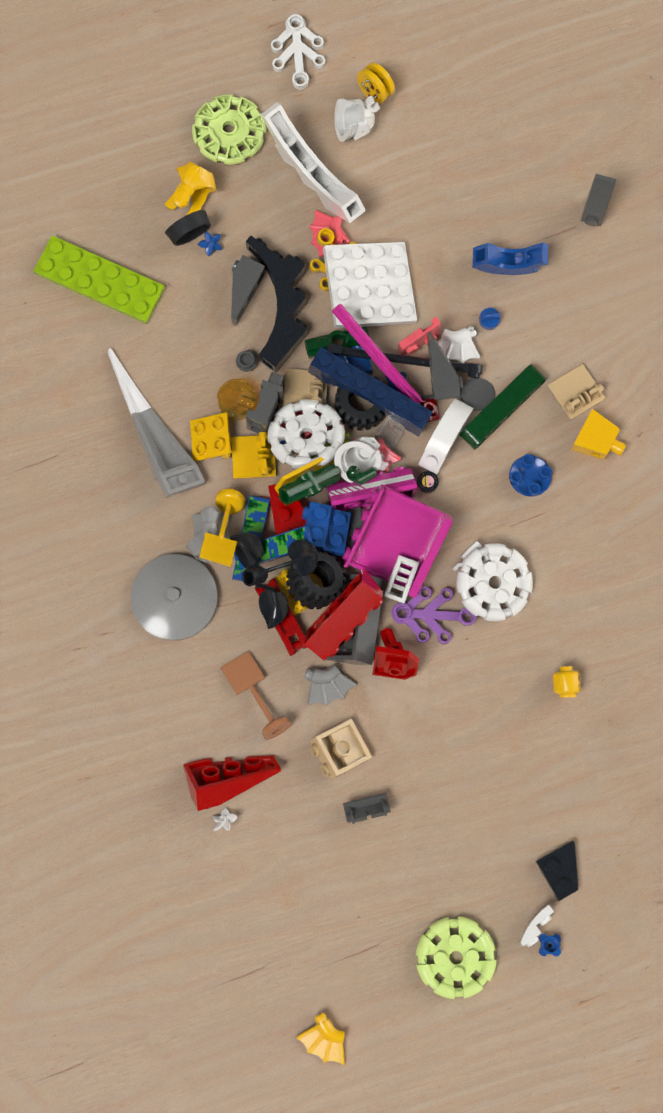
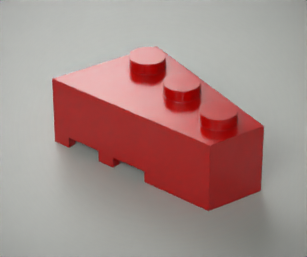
M275 484L268 485L276 535L303 527L305 520L302 519L303 507L298 500L286 506L281 502L279 494L274 488L277 485Z

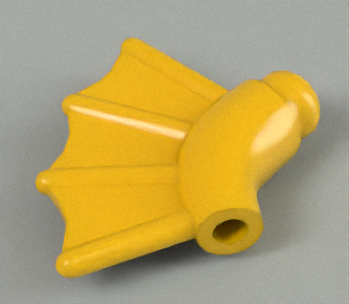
M325 1013L317 1014L314 1017L317 1024L297 1035L296 1038L304 1043L308 1054L311 1053L319 1056L324 1063L336 1061L344 1065L343 1042L345 1032L335 1029Z

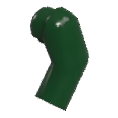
M350 466L346 472L348 479L359 485H363L377 477V472L372 467L361 472L359 468L356 469L357 466Z

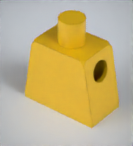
M592 409L571 449L604 460L609 451L621 456L626 444L616 440L620 429Z

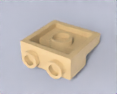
M352 719L316 736L310 741L312 755L319 758L322 763L320 766L321 772L325 777L329 776L330 780L373 758Z

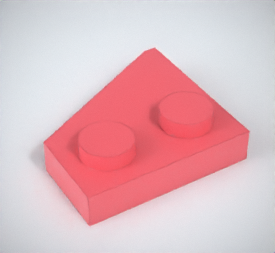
M437 317L431 320V326L423 330L422 328L417 329L398 343V350L401 355H411L418 351L420 346L428 345V332H431L437 340L441 326Z

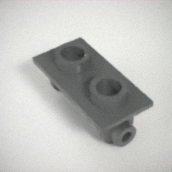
M386 793L343 803L347 823L352 822V824L367 820L369 815L372 818L384 815L387 816V813L391 812Z

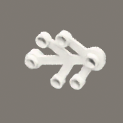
M293 14L286 20L285 31L271 42V50L274 53H281L283 44L291 36H293V42L279 58L273 60L272 66L274 71L282 72L285 68V63L294 54L295 73L292 76V84L296 89L302 90L309 84L308 75L303 69L302 53L313 61V66L316 69L324 68L325 57L318 55L301 41V35L311 42L314 50H321L324 46V40L306 28V22L303 17ZM298 24L299 27H292V25ZM319 41L321 44L315 45L314 42ZM275 44H279V45H280L279 48H274L273 46H274ZM317 60L323 61L321 64L316 63ZM276 63H281L282 66H281V67H276L275 64H276ZM302 80L304 83L298 84L297 81Z

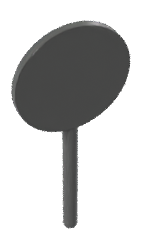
M473 378L464 384L460 397L454 398H462L465 404L474 408L473 410L482 411L494 400L495 391L488 381L481 378ZM427 395V396H422L421 398H422V399H434V396H433V395Z

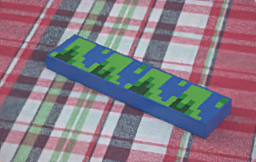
M249 496L241 534L252 533L260 540H263L270 499ZM236 562L232 580L243 582L242 573L244 570H237Z
M303 526L260 540L263 546V555L259 558L261 564L288 556V547L296 540L304 539L312 542L309 526ZM234 552L237 570L246 569Z

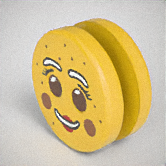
M369 63L365 69H362L357 74L358 85L367 98L372 96L375 102L377 101L378 104H381L387 97L393 95L395 91L393 80L388 72L379 64Z

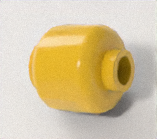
M573 666L559 667L560 671L552 674L553 692L559 694V698L577 697L576 693L582 690L580 672L573 670Z

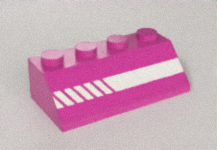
M398 467L390 473L379 471L377 472V477L363 485L340 480L326 487L329 504L332 506L331 509L345 511L357 507L361 509L368 508L372 504L370 497L373 490H378L381 484L406 496L415 498L417 484L411 468Z

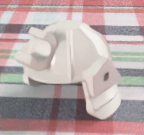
M369 96L365 102L361 99L346 100L343 98L337 100L334 123L339 141L344 142L351 137L357 140L370 133L375 123L374 112L380 109L378 102H375L372 96Z
M360 437L338 448L334 463L339 468L340 476L344 480L353 483L346 474L350 466H357L356 469L359 468L361 472L371 467L376 471H383L387 468L389 464L382 461L385 456L380 454L378 449L380 444L375 438Z

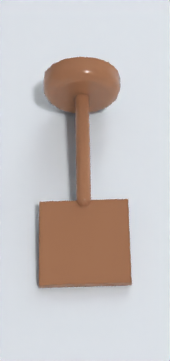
M249 651L221 667L237 695L248 688L250 689L270 722L262 730L264 739L275 738L291 726V722L287 717H279L274 720L255 689L254 685L265 679Z

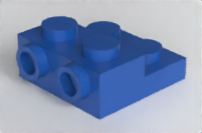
M310 502L307 507L304 506L302 519L305 520L304 526H309L312 543L316 549H320V552L327 551L330 554L343 556L351 513L331 509L332 506Z

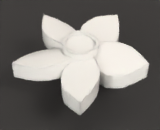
M227 808L222 810L221 816H212L216 822L213 830L217 831L223 827L225 830L230 831V823L232 824L236 821L237 815L230 814Z

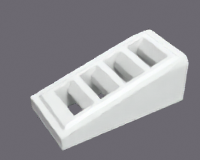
M398 555L383 596L405 603L419 562ZM403 563L411 566V571L401 568L400 564ZM397 572L408 574V579L398 576ZM394 580L406 583L405 587L394 584ZM393 587L403 592L399 595L391 592V588Z

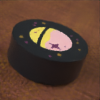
M424 471L418 476L417 486L421 492L432 493L438 487L439 479L434 472Z

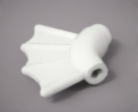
M473 326L457 331L444 330L438 343L449 360L464 363L469 359L480 358L472 341V337L477 335Z

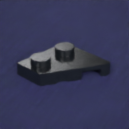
M574 841L536 861L537 866L558 901L578 891Z

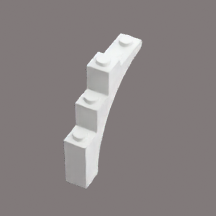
M276 102L261 114L276 142L275 147L283 161L296 169L304 185L318 194L326 209L348 223H351L366 211L358 195L340 182L305 143L281 104Z

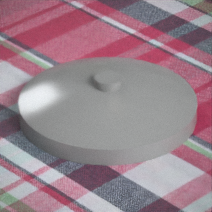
M181 554L164 555L150 561L137 574L131 589V606L139 624L151 635L168 641L185 640L204 630L212 620L218 603L217 587L209 570L196 559Z

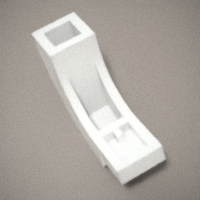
M457 399L453 400L430 438L418 465L434 472L436 475L438 474L451 447L465 427L474 408Z

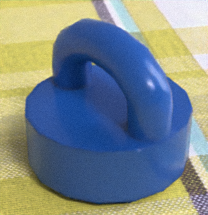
M486 308L479 316V323L482 328L493 330L500 323V314L493 308Z

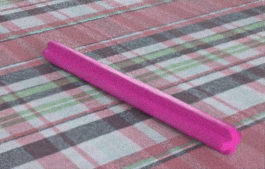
M338 304L332 310V313L399 392L420 404L422 398L344 306Z

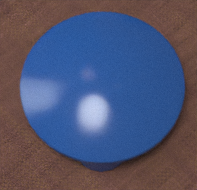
M526 454L512 464L509 471V480L512 487L521 495L529 497L538 496L549 488L552 480V469L541 458Z

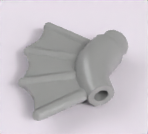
M334 664L326 670L316 668L312 670L308 668L304 675L305 680H311L308 705L322 703L327 706L334 699H344L346 692L357 686L354 681L340 673Z

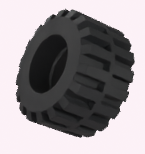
M340 387L337 388L335 409L344 425L347 423L349 428L357 427V430L361 431L364 427L366 430H370L372 425L376 427L379 425V421H383L385 412L375 405L366 411L356 410L349 403V399L354 393Z
M316 549L318 559L317 567L313 573L320 577L323 587L314 584L310 575L301 576L297 574L293 564L286 575V578H288L286 586L290 587L288 590L289 594H293V599L296 602L300 601L301 606L305 607L308 605V609L312 610L315 607L318 610L328 606L342 594L341 592L345 589L344 583H346V577L343 576L346 572L345 569H341L342 563L340 560L337 562L335 560L336 556L333 554L331 556L328 555L327 551L321 553L320 549Z

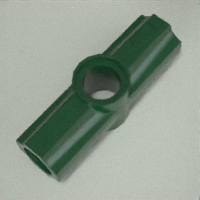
M361 327L369 336L367 327ZM335 330L329 335L310 338L304 341L309 359L314 358L321 347L325 348L329 344H333L332 341L335 339L341 340L343 342L342 347L346 348L360 346V344L348 330Z
M333 463L315 472L311 470L298 477L295 481L278 489L279 498L286 506L305 497L308 499L321 492L324 488L340 481L341 472Z

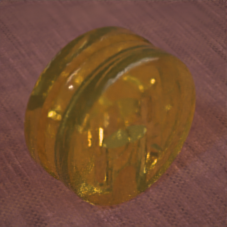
M242 379L226 381L217 393V403L220 412H228V419L241 421L246 419L248 410L255 411L257 405L256 392L253 386Z

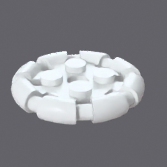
M300 399L297 403L291 404L290 402L279 409L274 415V421L270 422L267 438L268 443L272 446L271 451L273 455L284 465H291L293 469H298L320 457L325 459L319 464L321 467L331 462L345 439V428L340 422L342 419L334 408L328 404H318L319 401ZM302 410L303 415L296 417L294 412ZM317 411L320 412V413H322V415L320 416V418H319V416L316 414ZM282 422L286 423V429L280 427ZM333 425L332 430L327 431V427ZM308 431L312 433L309 439L300 437L303 432ZM285 440L286 444L282 445L279 442ZM326 442L331 443L330 447H325L324 445ZM293 451L299 454L296 458L291 456ZM316 454L318 455V457L313 458V459H310V457H309V456H313V455H316Z
M489 543L484 544L483 548H475L463 559L461 563L463 564L462 568L457 573V591L463 599L461 602L471 614L476 617L479 615L486 621L497 622L506 620L508 616H515L526 606L528 602L527 597L529 593H532L533 577L532 572H529L527 568L528 563L517 550L506 548L504 544ZM487 555L489 562L483 564L481 559ZM502 555L508 557L506 563L499 561ZM471 568L475 570L473 577L468 575ZM517 568L519 569L521 574L518 577H516V573L513 571ZM492 576L499 579V585L495 589L489 585V579ZM474 587L476 594L470 596L468 589ZM515 588L521 590L518 597L513 595ZM482 602L489 604L487 609L482 608ZM506 602L507 608L502 610L500 603Z

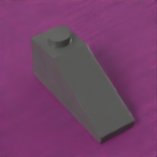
M595 174L581 217L582 222L589 226H601L616 179Z
M242 255L240 261L236 260L232 267L231 319L232 324L235 326L266 274L264 265Z
M428 332L431 387L434 399L460 397V389H463L462 376H458L456 369L433 334Z

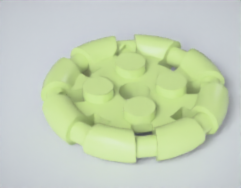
M225 94L214 97L211 102H205L199 108L194 117L195 124L192 125V137L195 145L199 146L201 154L215 163L220 161L224 162L225 165H235L245 162L247 157H253L260 150L264 142L263 135L266 134V124L261 117L262 113L258 112V107L252 101L242 96L238 98L233 97V94ZM231 106H238L237 111L231 110ZM218 107L220 110L214 113L213 110ZM251 115L252 118L248 120L246 116ZM209 122V126H204L203 123ZM226 125L234 126V130L230 133L225 132L223 128ZM249 131L255 132V136H251ZM210 137L211 142L207 144L205 140ZM244 145L246 149L240 152L238 147ZM220 148L223 151H227L226 154L219 153Z
M457 916V919L442 918L429 926L430 929L425 935L422 934L418 941L415 956H418V965L416 967L419 976L426 986L429 985L434 989L433 992L441 997L454 1000L455 997H463V999L472 997L482 991L484 984L487 981L490 982L493 977L497 962L494 959L495 945L486 930L483 931L478 926L479 923L474 920ZM450 928H458V935H450ZM471 933L478 937L474 943L467 938ZM438 935L441 940L437 945H434L431 941ZM453 951H459L462 954V961L459 964H452L449 959ZM485 951V960L479 961L478 952ZM427 955H434V964H427ZM475 970L481 974L476 981L470 977ZM438 972L445 977L440 983L434 978ZM462 980V988H454L453 981Z

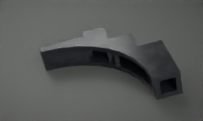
M250 236L246 240V248L265 266V270L268 272L273 283L277 298L274 328L268 342L259 353V361L277 373L307 337V326L300 319L295 320L296 316L307 304L306 294L300 288H294L306 274V266L302 259L297 256L293 257L290 254L283 260V256L278 251H271L267 248V244L262 239H255L253 236Z

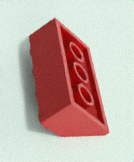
M364 568L341 592L342 594L307 629L304 645L324 661L329 656L333 657L338 652L341 642L343 640L347 642L354 633L353 629L357 625L362 626L369 617L367 614L372 609H378L383 602L382 589Z

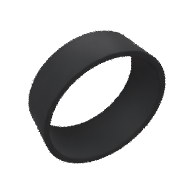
M198 210L174 222L167 228L165 234L175 246H179L205 233L211 227L206 211Z

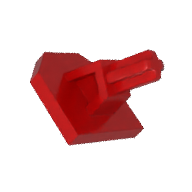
M386 627L384 630H381L380 635L385 647L376 646L372 675L402 680L416 676L419 658L412 652L403 649L401 642L396 641L392 629Z

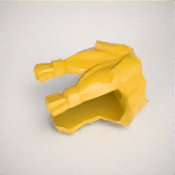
M190 161L176 168L181 183L170 199L164 204L170 210H174L176 206L179 208L187 207L192 196L193 205L186 215L201 210L208 194L217 191L213 174Z

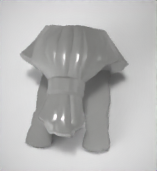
M205 506L201 514L193 515L194 538L186 546L197 561L204 563L212 562L199 558L205 532L219 536L224 513L220 514L214 507ZM227 523L224 538H227V529L229 523Z

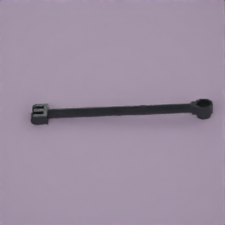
M329 344L324 348L336 356L371 359L365 350L346 348L336 344ZM383 353L393 363L430 367L428 358ZM451 362L456 371L468 373L467 377L480 378V375L483 374V365Z

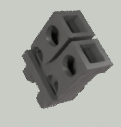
M271 372L268 381H262L255 411L248 410L246 415L247 430L258 434L260 432H267L268 435L269 424L275 418L274 415L278 410V404L283 402V376Z

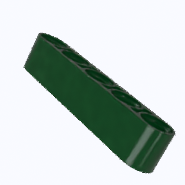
M530 364L461 431L459 436L476 450L540 388L547 378Z

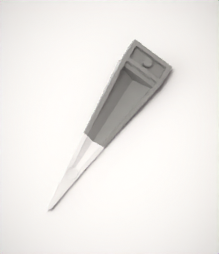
M109 348L107 353L155 480L159 482L166 498L203 486L205 480L195 461L156 415L113 350Z

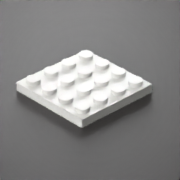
M405 242L325 245L323 247L332 310L338 304H342L361 327L415 324L417 322ZM333 314L334 327L345 328Z

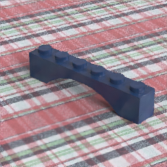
M322 347L310 364L308 373L327 384L343 388L367 400L390 416L399 426L418 437L433 413Z

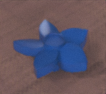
M205 231V240H201L198 246L205 248L207 256H210L213 249L222 250L220 244L217 243L221 234H215L212 237L209 232Z

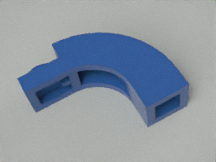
M543 242L521 249H506L490 243L473 248L472 268L491 274L524 275L538 272L539 267L548 265V244Z

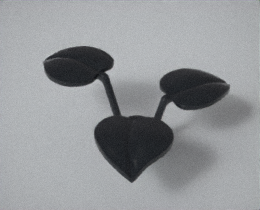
M245 533L230 536V540L237 541L235 553L240 563L246 568L242 573L244 584L249 587L255 585V588L266 589L259 595V608L266 621L267 629L278 626L288 614L289 604L287 597L283 592H275L274 587L262 583L268 578L269 572L292 564L297 574L301 576L311 575L317 567L318 553L316 547L308 540H296L288 547V555L291 561L265 569L259 566L261 564L259 558L263 555V546L255 534Z

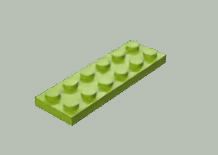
M53 235L33 270L34 274L145 324L148 323L165 289L164 285Z

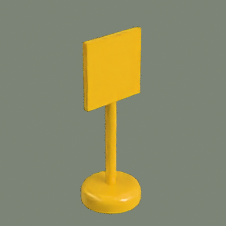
M228 488L218 491L215 497L217 508L224 512L219 536L205 532L199 558L231 567L237 541L224 538L229 514L240 512L244 508L245 498L239 491Z

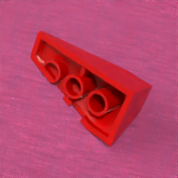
M274 755L247 756L244 760L236 761L232 760V757H227L225 761L212 762V758L183 764L191 798L198 811L219 806L281 772V767Z

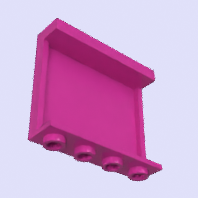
M381 484L378 490L374 489L372 492L370 508H365L360 520L363 522L361 527H356L351 539L354 541L351 548L347 546L342 556L345 559L344 567L347 568L350 565L359 570L364 568L370 575L388 582L398 555L419 562L408 592L409 596L416 598L453 523V518L447 513ZM403 563L400 564L401 568L411 571V566ZM397 572L398 576L408 579V574ZM394 580V584L405 587L406 583Z

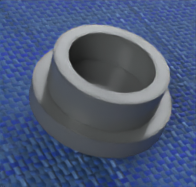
M242 351L236 357V365L241 371L249 372L256 367L257 358L251 351Z

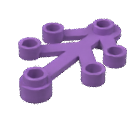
M428 587L420 588L416 598L413 597L408 603L400 602L394 605L391 611L393 620L398 624H406L414 632L419 643H426L429 639V633L427 630L421 629L414 619H422L438 636L439 643L443 645L450 642L451 635L448 631H444L435 620L460 621L464 626H470L476 620V616L471 614L466 608H463L460 612L435 611L444 602H449L452 599L453 591L449 588L442 589L440 595L423 610H416L414 608L422 600L426 601L431 597L432 592ZM427 590L429 595L423 597L421 591ZM445 591L450 593V597L447 599L442 595ZM400 610H404L406 612V616L400 617L398 615V612ZM469 614L471 616V620L465 621L463 619V615ZM425 633L427 638L421 640L418 635ZM442 634H446L448 636V640L442 641L440 639V636Z

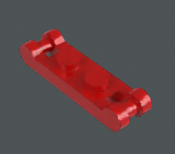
M274 578L268 581L266 585L274 587L275 592H281ZM255 588V591L258 596L261 594L262 591L266 590L263 588ZM289 607L286 618L275 628L288 654L292 656L296 654L295 651L308 647L304 645L305 636ZM296 635L298 641L291 644L289 638Z

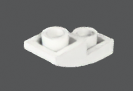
M549 905L541 908L528 922L518 942L521 946L527 945L530 947L539 940L537 936L541 932L536 925L540 924V926H543L552 919L550 915L554 911Z

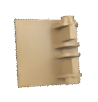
M583 364L547 385L570 420L606 399L602 393L604 391L603 386L600 383L596 384Z
M286 369L283 406L290 402L291 404L297 403L300 399L319 401L318 404L326 405L327 383L308 373L309 370Z

